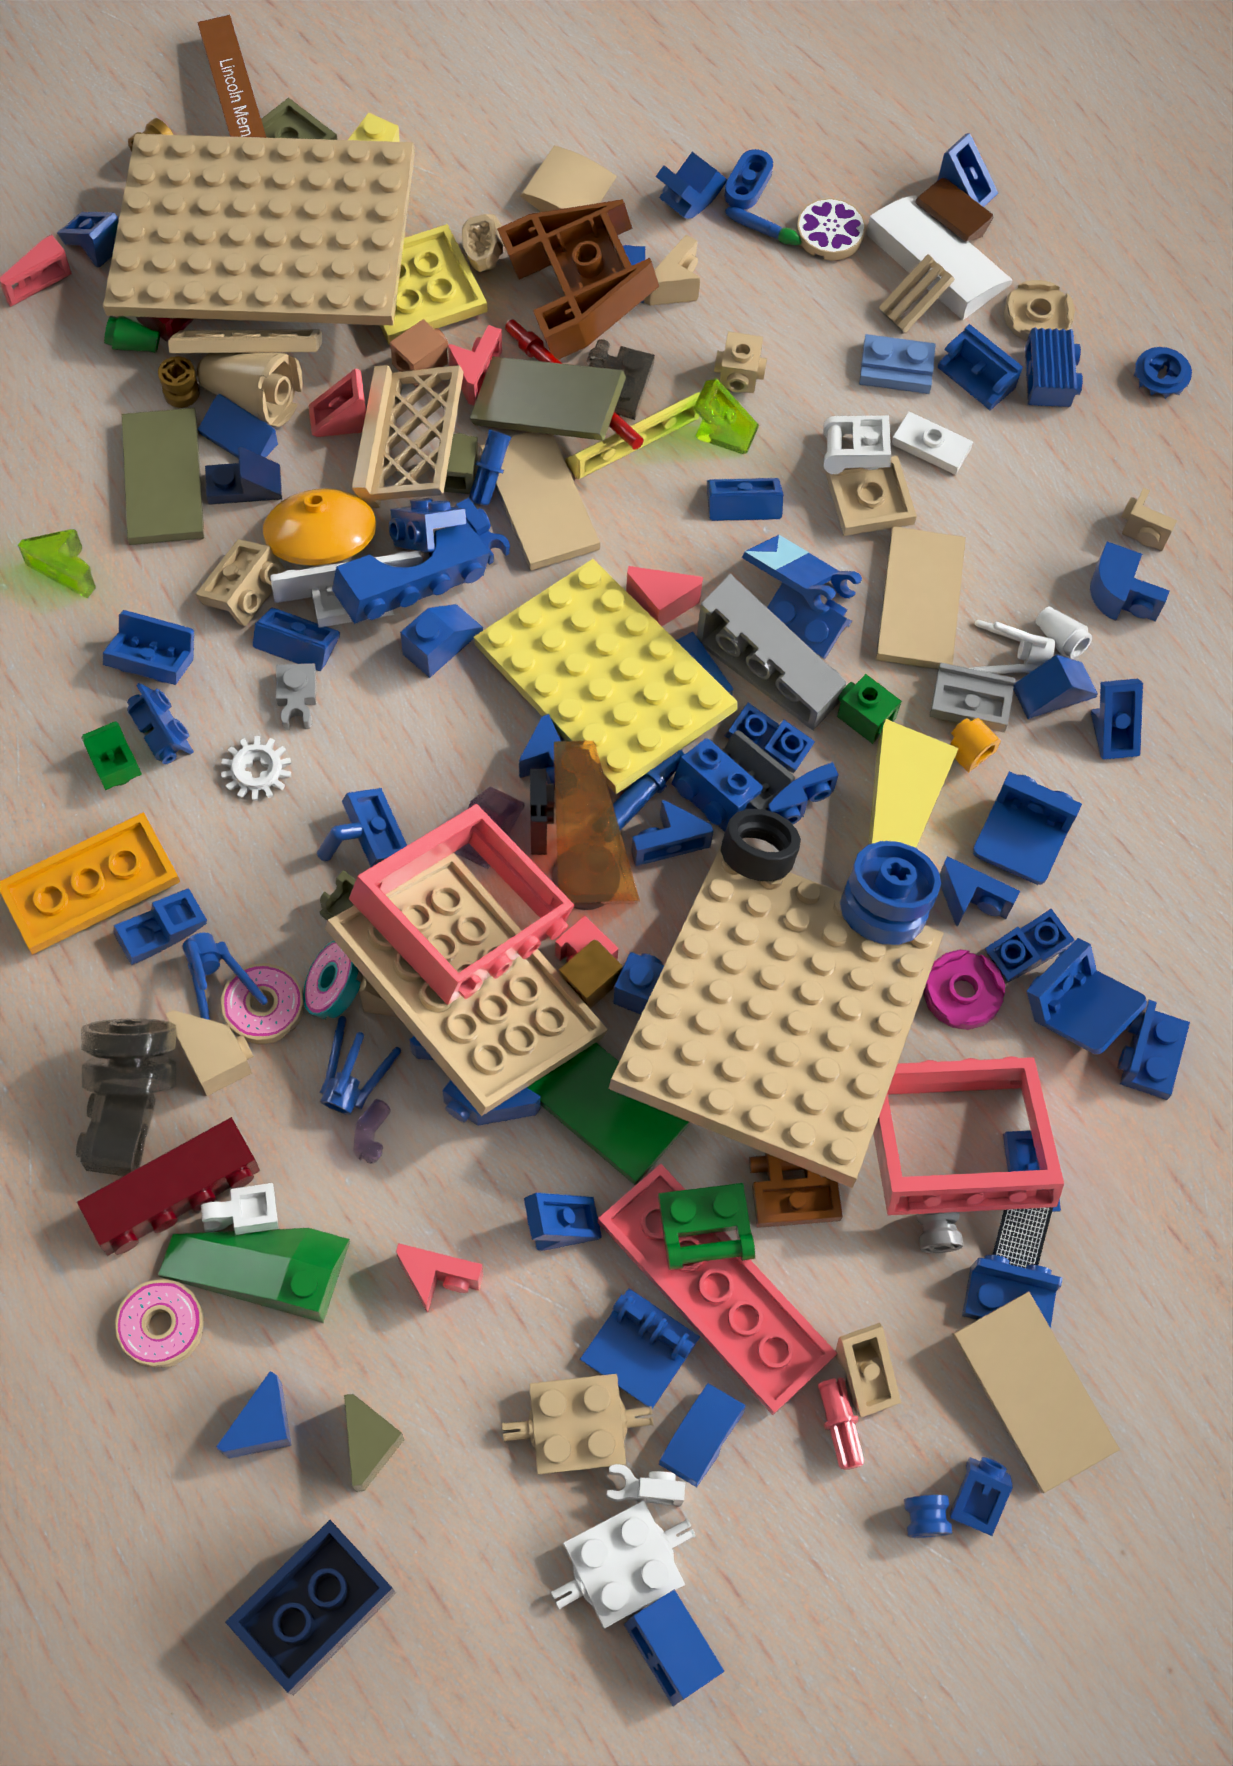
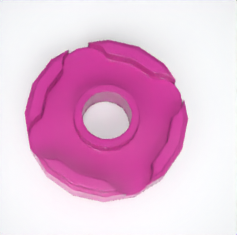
M960 949L945 953L934 961L923 995L928 1009L939 1021L952 1028L970 1030L984 1026L996 1016L1003 1003L1005 982L1001 971L989 958ZM958 981L970 983L975 990V995L969 998L959 996L954 989V984Z

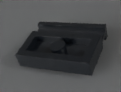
M530 769L531 855H547V824H554V783H546V769Z

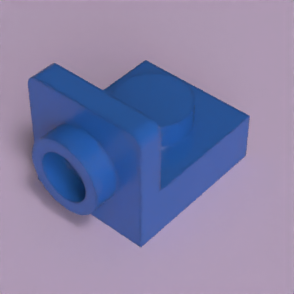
M969 1457L966 1464V1475L951 1508L950 1518L993 1536L1013 1488L1011 1475L1006 1473V1467L990 1458L982 1457L978 1461Z

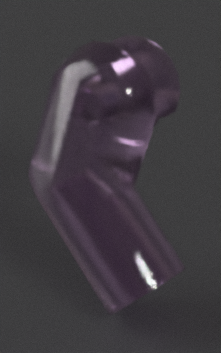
M375 1099L355 1124L353 1152L359 1160L364 1159L369 1164L376 1163L383 1153V1145L374 1141L377 1129L391 1112L387 1103L380 1099Z

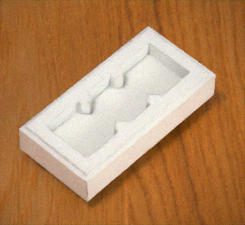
M908 412L893 436L891 445L956 475L970 452L973 441L912 412Z

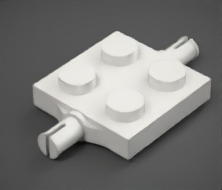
M642 1501L564 1542L563 1545L573 1564L575 1579L551 1591L553 1599L569 1591L571 1592L555 1602L558 1609L560 1610L562 1607L583 1596L593 1606L602 1627L606 1628L660 1599L670 1591L684 1586L685 1583L674 1563L672 1548L696 1537L693 1529L678 1537L676 1536V1534L691 1527L688 1519L663 1531L654 1522L645 1501Z

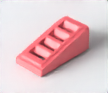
M51 234L40 241L0 277V284L10 307L72 274L65 250ZM18 283V285L13 289L12 285Z

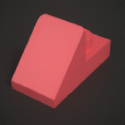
M488 325L482 338H476L472 351L452 344L448 345L449 366L460 365L464 373L461 390L470 405H475L492 357H500L502 353V329Z
M398 1243L396 1250L398 1261L427 1312L430 1309L437 1280L443 1281L444 1288L459 1293H468L469 1288L480 1289L483 1277L482 1264Z

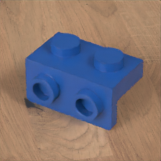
M432 498L410 500L411 506L390 509L389 533L395 547L433 552L435 550L433 529L466 524L465 509L451 507L450 501H433Z
M781 583L767 607L809 648L825 659L845 626L849 628L852 620L844 616L848 609L835 601L828 599L825 605L830 607L829 610L821 614L816 613L811 609L802 594L784 583Z
M123 610L119 614V632L103 652V665L119 669L122 672L155 679L162 683L176 685L194 658V630L189 627Z
M708 738L701 741L681 757L671 783L683 798L690 800L705 814L711 823L718 825L724 832L726 831L729 819L737 812L745 810L747 804L757 797L763 789V786Z

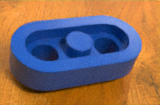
M752 149L741 155L726 181L724 198L728 205L746 210L752 208L757 203L772 176L773 159L767 152Z

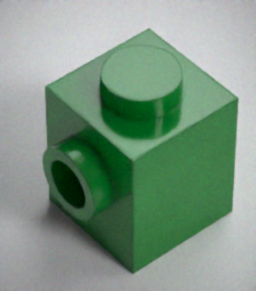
M865 674L856 684L853 682L847 684L840 693L838 700L841 703L837 717L873 744L880 737L885 720L895 721L902 701Z

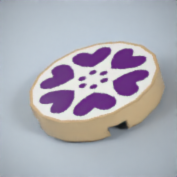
M825 198L815 200L805 206L799 214L796 233L800 236L801 246L807 253L813 256L816 253L824 256L823 260L835 261L846 259L858 251L864 239L866 224L863 215L855 206L844 200Z

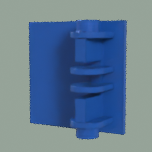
M628 1288L625 1294L618 1298L612 1308V1313L580 1360L601 1375L617 1374L618 1386L645 1406H652L653 1409L700 1339V1336Z

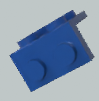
M1009 771L974 845L973 854L975 857L1036 885H1042L1049 876L1082 803L1073 800L1065 792L1053 791L1037 784L1029 776L1017 775Z
M1077 938L1067 950L1060 952L1055 962L1041 976L1036 977L1026 991L1034 1022L1093 1054L1103 1053L1147 1006L1144 994L1097 971L1091 944L1080 938Z

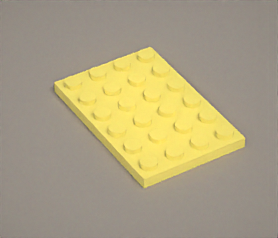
M591 559L474 636L475 646L541 716L550 715L557 733L615 794L628 787L737 710V700L594 559Z

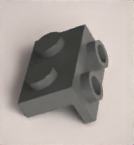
M739 730L731 735L725 748L722 749L723 752L763 786L761 793L747 804L745 810H768V805L795 780V776Z

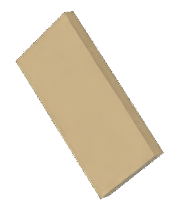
M320 329L179 330L168 340L169 353L317 352L322 345V331Z
M526 432L512 436L501 469H504V473H499L495 488L530 571L600 550L599 538L554 435ZM485 445L481 446V454L483 453Z
M896 526L892 527L876 660L938 669L940 662L953 665L966 537Z
M1030 1292L1024 1293L952 1334L1041 1493L1048 1492L1120 1450Z

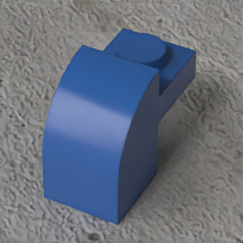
M693 151L676 174L663 165L655 176L665 184L661 190L663 193L659 198L687 219L695 217L708 207L727 181L721 173Z
M1108 541L1101 553L1090 582V593L1093 602L1103 614L1113 620H1117L1122 609L1131 612L1138 618L1156 621L1166 603L1170 590L1134 578L1142 554Z

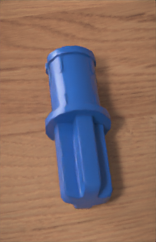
M488 430L481 459L475 463L478 466V470L469 496L472 502L480 505L490 504L499 473H504V469H501L512 438L511 436L494 430Z

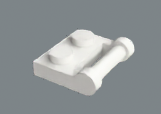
M889 415L832 416L825 420L823 432L827 438V453L824 456V469L828 473L839 474L845 468L875 470L891 466ZM844 434H852L853 449H842V437Z

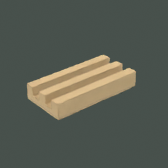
M927 254L879 306V309L906 333L955 279ZM929 271V273L917 284V282ZM939 275L941 279L903 320L899 318ZM917 284V286L905 297V295ZM905 297V299L893 310V308Z

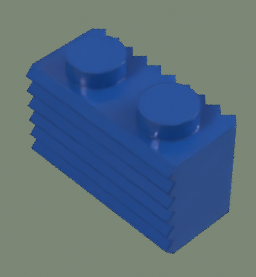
M1036 327L1031 329L1025 345L1028 405L1071 407L1075 395L1081 394L1083 376L1082 373H1076V366H1078L1080 361L1081 347L1080 344H1074L1072 329L1067 331L1064 328L1061 330L1057 328L1045 330L1044 328L1037 329Z

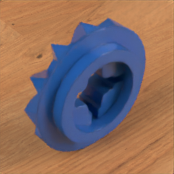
M1154 347L1144 351L1138 357L1134 376L1139 379V388L1147 387L1150 389L1151 396L1157 392L1161 393L1166 399L1173 393L1180 395L1183 389L1188 387L1192 377V369L1188 360L1178 351L1167 347ZM1164 366H1167L1166 376L1161 379L1158 378V372L1161 369L1163 370Z

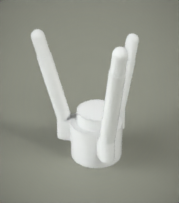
M982 620L975 621V626L1019 641L1018 659L1024 660V664L981 666L969 669L993 674L1030 673L1053 657L1055 640L1052 638L1033 635L999 622L992 624Z

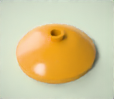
M328 488L307 490L289 496L271 510L263 524L264 541L266 546L272 549L273 554L282 560L300 565H325L345 560L364 549L372 540L376 530L374 512L364 500L349 492Z

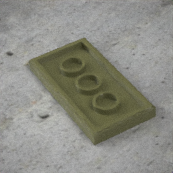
M493 356L470 420L477 426L604 441L626 376L622 370Z
M195 408L122 414L126 521L129 545L205 538L198 425Z

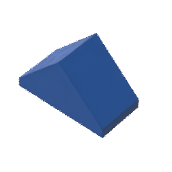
M965 134L944 153L938 180L947 178L985 207L999 193L971 134Z
M1060 655L1053 656L1014 683L1013 690L1027 719L1096 698L1098 695L1083 663Z
M271 1371L216 1446L229 1459L292 1446L283 1385L279 1377Z

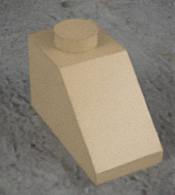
M175 1010L166 1013L168 1021L207 1096L252 1074L247 1061L254 1057L243 1035L235 1038L229 1025Z

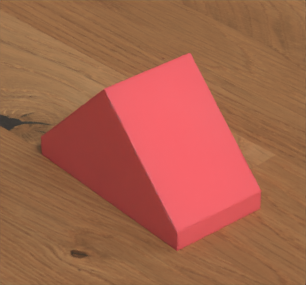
M356 368L308 405L313 436L325 437L362 433L366 408L360 370Z
M628 566L626 592L661 626H664L700 603L703 577Z

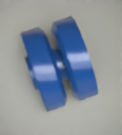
M879 841L869 844L857 854L840 900L842 916L854 931L868 940L891 945H900L912 941L923 931L929 912L933 908L941 886L939 871L927 855L913 846L896 841Z

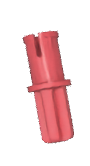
M836 1378L820 1382L818 1389L820 1390L827 1419L824 1427L825 1430H830L839 1467L844 1470L858 1468L864 1464L855 1426L859 1420L858 1416H853L845 1378H838L837 1381Z

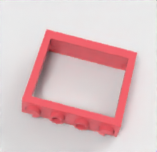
M475 804L358 875L349 900L447 1005L461 996L464 999L471 997L482 986L484 980L490 976L494 979L502 976L513 963L512 961L520 956L523 959L530 957L546 938L549 937L551 940L558 938L568 928L566 921L574 907V904L478 804ZM469 843L540 919L458 973L393 904L386 894Z
M1010 1056L1003 1059L984 1060L967 1058L961 1061L941 1062L926 1060L919 1063L897 1064L873 1132L887 1216L1057 1207L1063 1190L1064 1180L1034 1057L1018 1058ZM1021 1088L1040 1170L902 1177L888 1095Z

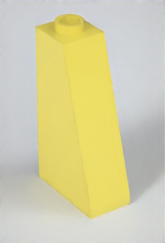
M888 719L885 720L877 745L868 845L879 841H896L917 848L959 748Z

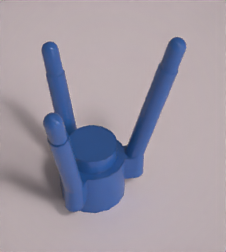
M205 932L192 935L184 941L182 949L192 975L201 1018L210 1020L204 991L207 989L205 975L217 971L220 967L219 962L221 959L226 962L260 1004H267V998L229 953L225 942L215 943L212 934Z
M340 1016L335 1030L326 1078L319 1092L323 1095L320 1103L337 1112L351 1115L354 1107L363 1108L368 1095L401 1053V1049L395 1047L361 1090L358 1089L360 1081L350 1076L360 1051L364 1034L362 1032L356 1034L342 1072H337L336 1074L346 1025V1018Z

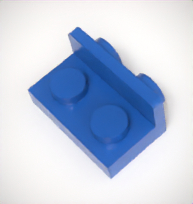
M1148 999L1147 1006L1127 1028V1032L1132 1033L1133 1036L1130 1047L1124 1046L1118 1061L1117 1068L1123 1070L1120 1085L1168 1100L1173 1092L1190 1022L1155 1011L1157 1002Z
M985 1255L984 1258H977L970 1267L962 1313L963 1317L978 1320L1024 1293L1030 1292L1051 1328L1056 1291L1061 1288L1062 1277L1051 1275L1052 1270L1039 1265H1027L1026 1268L1010 1265V1261L1007 1258L998 1255Z

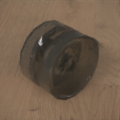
M113 1019L83 1025L81 1028V1050L94 1057L82 1065V1088L100 1094L136 1095L165 1091L175 1087L177 1083V1064L174 1060L165 1056V1054L170 1053L176 1048V1024L155 1019Z

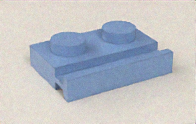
M865 334L859 385L930 394L936 343Z

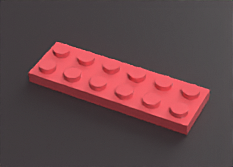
M659 1164L598 1218V1223L765 1408L774 1415L836 1357L837 1352L751 1260L742 1261L741 1257L687 1263L683 1264L682 1269L669 1270L658 1194L685 1189L662 1164ZM725 1232L678 1237L680 1247L732 1240Z

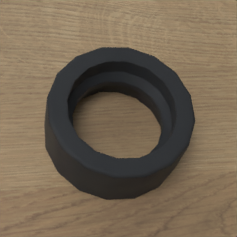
M746 809L737 812L729 819L720 851L724 861L733 871L756 881H776L786 877L792 870L799 852L801 838L793 824L779 814L764 809ZM743 838L764 840L773 845L778 852H765L748 845Z

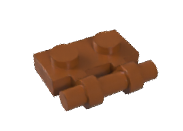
M765 1153V1156L749 1157L750 1173L766 1172L768 1176V1181L753 1182L752 1185L757 1228L841 1221L843 1215L838 1182L821 1177L819 1174ZM804 1170L806 1178L783 1180L782 1171Z

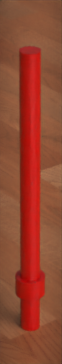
M514 319L506 323L505 330L518 342V347L528 357H535L541 362L562 364L544 347L543 340L533 331H527ZM614 412L609 427L632 449L640 448L644 442L643 437Z

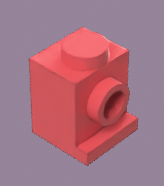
M583 916L555 941V956L560 961L567 956L566 961L568 962L592 940H598L618 960L619 948L586 916Z

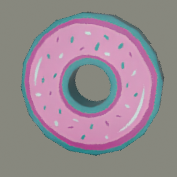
M335 941L328 943L316 956L307 974L303 991L304 1006L309 1014L327 1020V1017L333 1019L340 1016L353 1002L361 984L360 981L356 980L358 968Z

